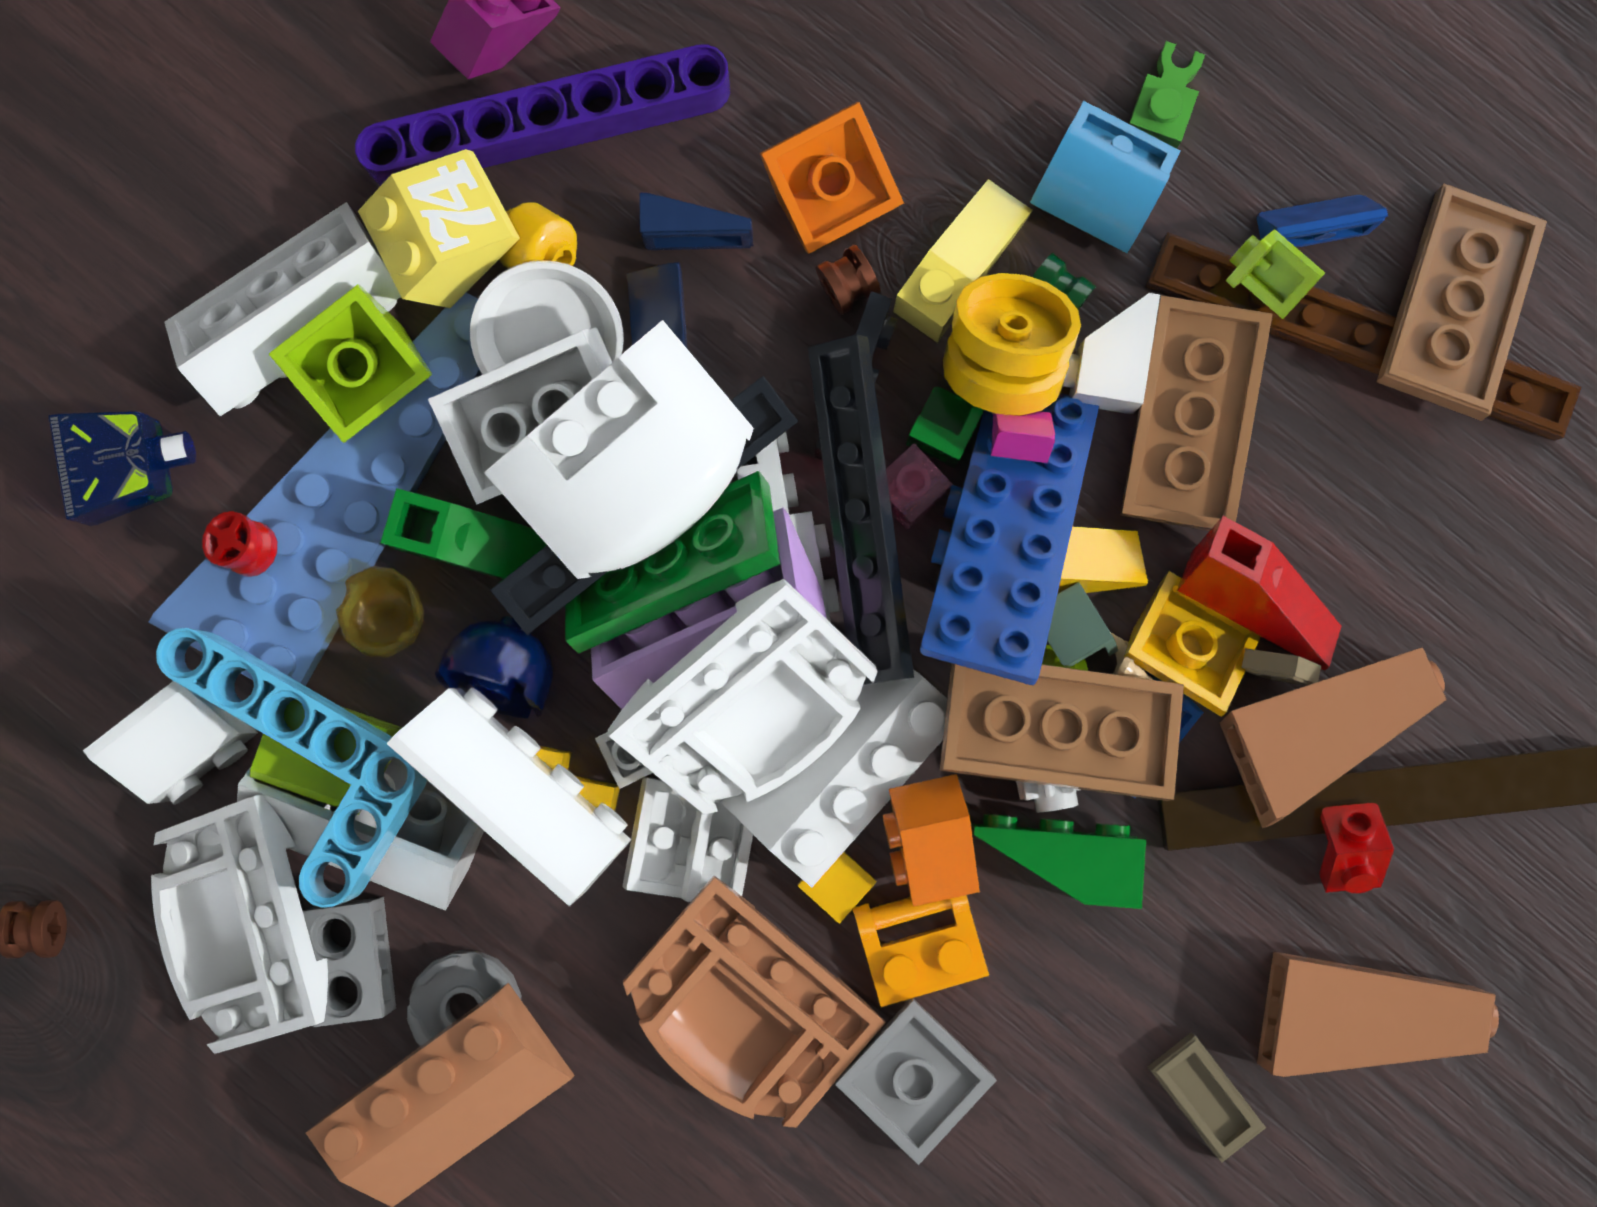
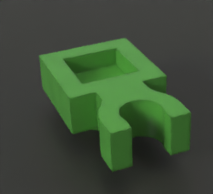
M1166 41L1157 61L1159 77L1147 74L1128 124L1177 149L1183 139L1199 91L1186 87V84L1191 82L1196 76L1205 54L1195 51L1188 67L1178 68L1171 59L1176 44Z

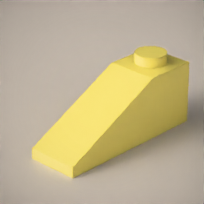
M988 179L932 246L897 294L893 312L938 343L952 324L956 301L963 288L979 277L988 274L1028 219L1032 209Z

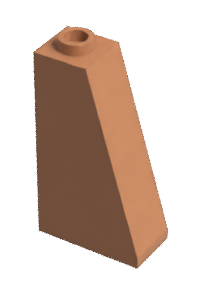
M1423 647L1233 710L1219 723L1262 828L1271 826L1289 815L1446 701L1443 693L1445 684L1442 673L1433 661L1428 660Z
M1273 951L1257 1064L1272 1075L1288 1077L1488 1053L1489 1040L1496 1034L1499 1024V1013L1495 1005L1496 995L1465 984Z

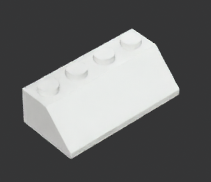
M348 203L342 204L165 321L177 368L219 416H222L232 408L238 409L250 404L258 396L261 389L279 377L286 378L285 373L269 356V353L357 284H360L387 311H390L397 303L398 298L401 297L372 238Z
M914 669V678L863 685L861 693L856 700L861 709L854 720L825 753L798 775L778 788L749 802L746 801L745 793L724 798L720 801L770 852L811 888L890 800L889 789L903 786L943 740L947 698Z
M472 687L467 693L461 688L447 689L400 729L388 741L387 745L568 906L572 905L591 887L631 841L622 832L628 826L627 823L606 804L601 802L595 808L579 793L584 788V785L566 768L557 764L552 770L536 755L541 747L526 732L517 726L508 731L493 717L498 709L479 691Z
M393 758L384 772V779L389 787L399 790L406 783L408 777L407 768L400 759ZM250 769L238 784L237 802L252 796L262 795L275 810L292 837L296 846L290 849L306 856L310 855L337 807L253 779L250 777ZM427 780L425 788L370 881L446 911L470 868L484 830ZM362 810L355 817L354 830L356 835L366 842H369L374 837L377 828L373 815L366 810ZM333 862L329 863V865L342 870V868L339 865Z

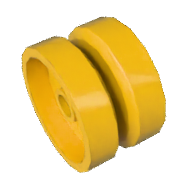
M998 273L979 277L963 288L956 301L952 319V333L948 338L943 358L945 379L953 391L968 403L995 414L1021 416L1042 411L1057 400L1063 387L1069 367V359L1075 348L1081 328L1078 309L1066 294L1048 282L1027 275Z

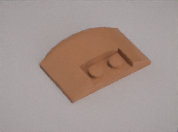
M713 876L623 980L627 996L631 992L637 1015L640 1018L639 1025L646 1037L669 1066L687 1083L721 1106L751 1119H754V1114L784 1117L782 1125L786 1127L796 1128L886 1023L877 1012L839 977L836 978L757 911L753 904L716 876Z

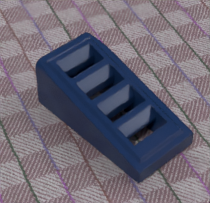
M640 193V233L645 249L751 248L753 246L751 218L659 195Z

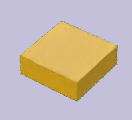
M844 851L812 888L803 880L797 886L840 924L877 881Z

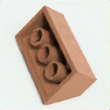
M507 983L330 1111L309 1129L306 1135L340 1182L390 1207H394L566 1084L575 1075L514 989Z

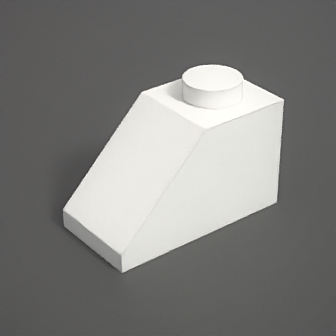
M1148 293L1083 340L1076 350V354H1071L1069 367L1063 384L1065 387H1070V397L1078 399L1082 403L1098 405L1099 409L1133 414L1143 404L1159 306V294Z

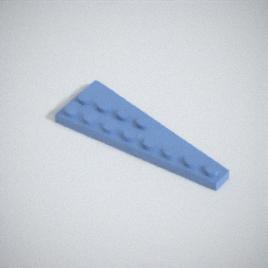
M466 292L451 308L445 307L413 341V344L431 371L432 376L345 443L330 428L249 512L247 517L267 525L275 533L278 541L274 562L265 572L258 576L246 577L233 572L231 569L215 565L206 558L153 613L149 623L167 633L177 628H191L217 634L306 686L386 546L380 542L396 488L416 493L446 441V437L428 399L483 375L475 361L470 342V323L478 298ZM197 641L190 645L195 649L203 652L200 644ZM247 670L240 673L246 676L247 678L253 680L251 674Z

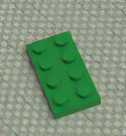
M756 471L728 484L718 500L704 516L671 544L633 565L623 569L619 568L608 571L565 605V641L579 654L780 565L770 485L760 471Z

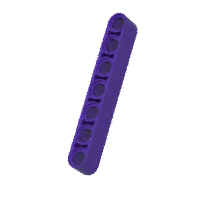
M708 44L695 45L378 122L364 128L358 135L355 143V153L369 175L381 186L391 174L465 149L474 152L482 168L711 113L722 108L730 95L728 62L724 54L716 47ZM702 72H711L718 76V79L709 86H698L692 82V79ZM649 85H659L665 88L664 93L656 99L647 100L639 96L644 87ZM605 97L612 101L611 105L602 112L593 113L587 110L588 104L596 98ZM545 110L558 112V116L553 123L545 126L534 124L535 118L539 113ZM492 123H502L505 125L503 132L493 139L481 137L483 130ZM440 136L451 137L449 145L444 150L439 152L429 151L430 144L435 138ZM392 148L398 150L396 157L386 165L376 164L377 158L382 151Z

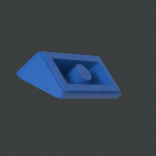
M1353 195L1261 212L1257 215V224L1261 240L1275 229L1298 248L1368 235L1385 220L1388 213L1386 207L1363 195Z

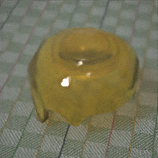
M371 566L351 575L346 580V594L343 602L336 609V616L339 626L342 628L343 637L349 645L365 656L388 658L409 647L417 639L423 625L425 611L418 590L409 579L393 568Z

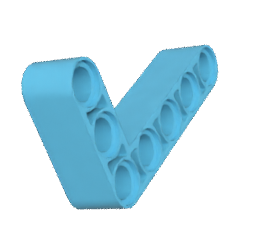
M177 628L168 632L160 640L156 650L158 666L168 678L351 785L305 861L299 875V888L307 901L321 908L334 907L358 897L366 888L425 788L427 779L387 745L392 736L221 636L191 628ZM197 641L202 648L203 658L200 665L191 671L185 663V653L187 648ZM247 670L253 678L254 688L251 695L242 701L236 695L234 684L238 675ZM297 699L302 703L305 710V718L302 725L293 731L284 720V712L286 706L291 701ZM345 728L351 731L356 739L354 754L346 761L342 760L334 750L336 735ZM393 758L400 759L407 768L408 777L406 783L399 790L389 787L384 779L386 764ZM361 810L368 811L376 821L377 830L369 842L361 840L354 830L355 817ZM330 862L339 865L345 874V885L340 893L332 892L326 887L323 873L325 867Z

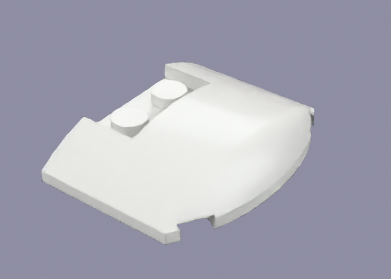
M662 320L495 462L484 474L577 579L591 577L589 573L613 571L633 565L660 551L689 530L718 500L732 480L740 463L746 439L750 441L754 428Z
M785 579L772 583L735 604L737 612L656 682L653 683L647 679L608 729V736L704 815L718 812L713 800L745 793L746 801L749 802L778 788L810 766L843 734L861 709L856 700L861 693L865 678L868 677L872 682L875 680L877 674L876 666Z
M262 795L252 796L156 832L154 845L167 843L163 873L151 875L153 912L161 952L174 990L189 1020L202 1016L206 1024L219 1037L218 1040L207 1044L212 1052L217 1054L324 1022L328 989L327 958L316 961L286 853L287 849L296 845L268 801Z

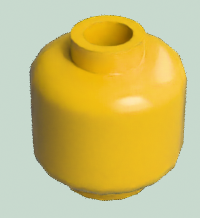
M535 202L522 203L506 212L520 239L499 259L505 267L509 269L518 264L537 260L557 261L571 266L574 265L577 235L569 221Z

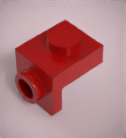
M1375 803L1323 808L1320 819L1328 839V845L1319 875L1325 893L1347 891L1358 894L1370 891L1373 888H1381L1394 852V846L1379 806Z

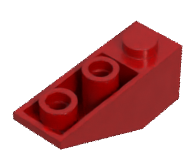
M1222 516L1192 550L1177 591L1294 655L1321 665V669L1326 671L1330 667L1342 627L1273 542Z

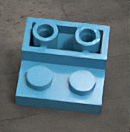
M1083 101L1030 203L1128 253L1160 197L1180 150Z

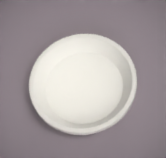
M548 260L525 262L499 274L480 295L470 323L471 348L482 374L488 373L582 330L592 328L598 329L613 363L622 355L624 339L619 312L612 298L602 285L593 277L574 266Z

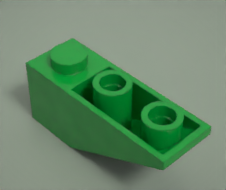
M396 488L380 542L398 551L500 579L507 577L547 545L533 528Z
M984 814L983 824L971 823L973 835L1084 905L1142 909L1146 840L1130 836L1129 825L1096 823L1095 833L1073 831L1074 821L1040 818L1039 829L1017 827L1018 817L996 814Z

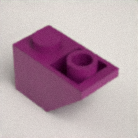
M448 0L430 43L467 79H471L503 68L557 16L561 7L554 0Z

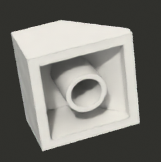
M172 681L83 751L93 763L147 804L171 801L175 805L196 793L203 786L199 778L216 766L221 770L240 759L248 750L244 744L258 732L252 726Z

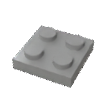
M912 998L858 1054L836 1080L835 1085L919 1165L997 1080L982 1063Z

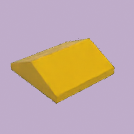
M1169 571L1164 576L1135 624L1124 658L1132 659L1137 666L1164 682L1184 684L1183 694L1222 717L1227 712L1245 673V669L1242 668L1245 648L1255 650L1261 636L1177 591L1182 578Z

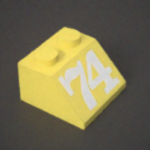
M467 149L391 174L358 210L401 298L451 308L520 239L473 151Z

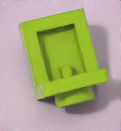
M1274 229L1261 241L1252 235L1230 259V262L1237 268L1226 279V282L1233 288L1242 283L1271 310L1284 319L1322 278L1325 272Z

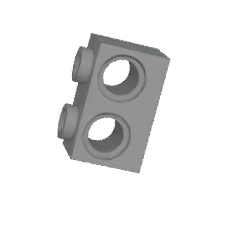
M384 897L348 901L334 907L321 908L315 906L304 910L303 915L316 961L327 958L328 969L327 1005L324 1022L313 1026L320 1027L379 1019L395 1010L396 1000ZM334 919L343 920L349 926L351 941L348 947L337 945L331 938L330 927ZM340 976L348 977L356 984L358 997L355 1003H347L339 997L336 984Z

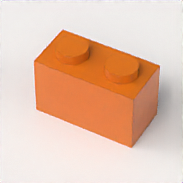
M957 774L890 788L889 794L893 812L883 814L882 816L890 849L899 847V851L889 853L896 885H908L913 907L980 892L970 815Z

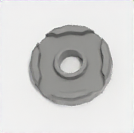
M454 951L434 960L416 978L411 989L410 1004L407 1006V1021L417 1044L422 1046L456 1021L450 1011V1002L455 994H469L479 1004L509 983L521 999V992L514 975L497 958L480 951Z

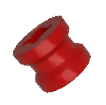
M228 511L214 517L207 525L203 534L202 548L205 557L211 563L231 569L237 574L252 577L265 572L274 562L278 541L275 533L267 525L253 521L241 513Z

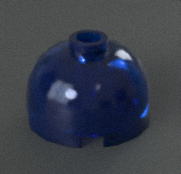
M503 616L500 622L481 621L471 624L453 637L443 652L435 671L436 680L446 689L458 688L459 685L468 690L471 687L476 689L498 709L497 713L517 718H529L531 710H533L536 716L539 717L543 713L553 682L551 656L540 640L531 635L532 632L527 635L513 617Z

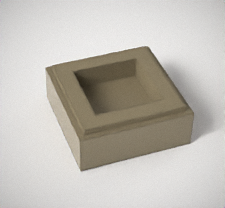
M1245 648L1242 668L1245 669V672L1266 680L1308 686L1318 682L1321 665L1300 656Z

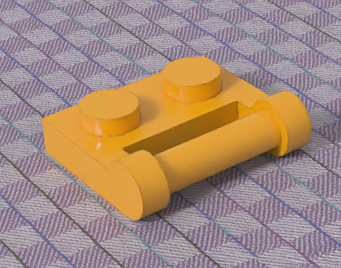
M967 895L915 907L912 905L911 897L874 908H870L869 903L853 908L881 1007L989 976ZM948 909L952 910L955 921L953 924L880 945L876 930Z

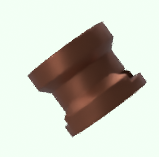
M852 245L845 249L843 257L834 263L824 261L816 266L817 275L826 294L837 311L842 315L852 310L854 302L862 297L869 298L871 291L878 294L881 293L877 277L857 245Z
M58 900L41 901L37 906H29L24 901L7 902L0 912L1 955L6 959L21 958L27 952H34L40 958L57 956L63 948L67 932L66 912L62 903Z

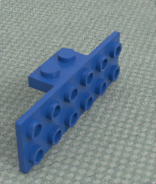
M1059 393L1057 400L1041 411L1051 413L1055 430V443L1048 463L991 456L993 413L984 410L963 487L952 485L943 517L953 520L950 532L939 530L931 562L941 565L920 647L922 655L1024 684H1036L1040 675L1098 414V405L1082 403L1078 399H1073L1070 395Z

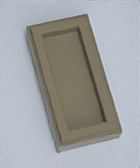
M1189 1033L1147 1066L1221 1163L1266 1128L1193 1033Z

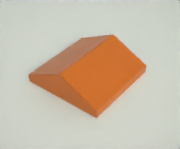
M855 102L760 152L777 200L808 254L904 204L860 102Z

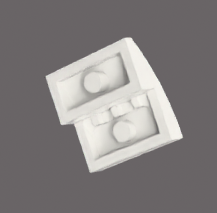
M644 777L642 778L622 887L630 891L677 897L691 902L713 876H716L742 896L753 834L720 802L722 799L713 800L718 812L704 815L664 781Z

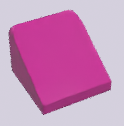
M1039 411L1021 416L993 413L991 456L1048 463L1055 443V430L1051 413Z

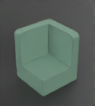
M1079 582L1057 594L1047 642L1065 668L1075 665L1102 648L1105 649L1109 656L1119 651L1113 635Z

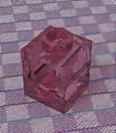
M912 444L886 468L892 515L907 531L944 498L953 485L915 444Z

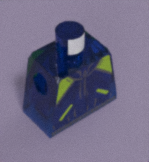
M142 412L49 415L66 519L94 526L169 498L173 492L169 469L194 464L196 461L195 446L187 431L163 435L159 420Z

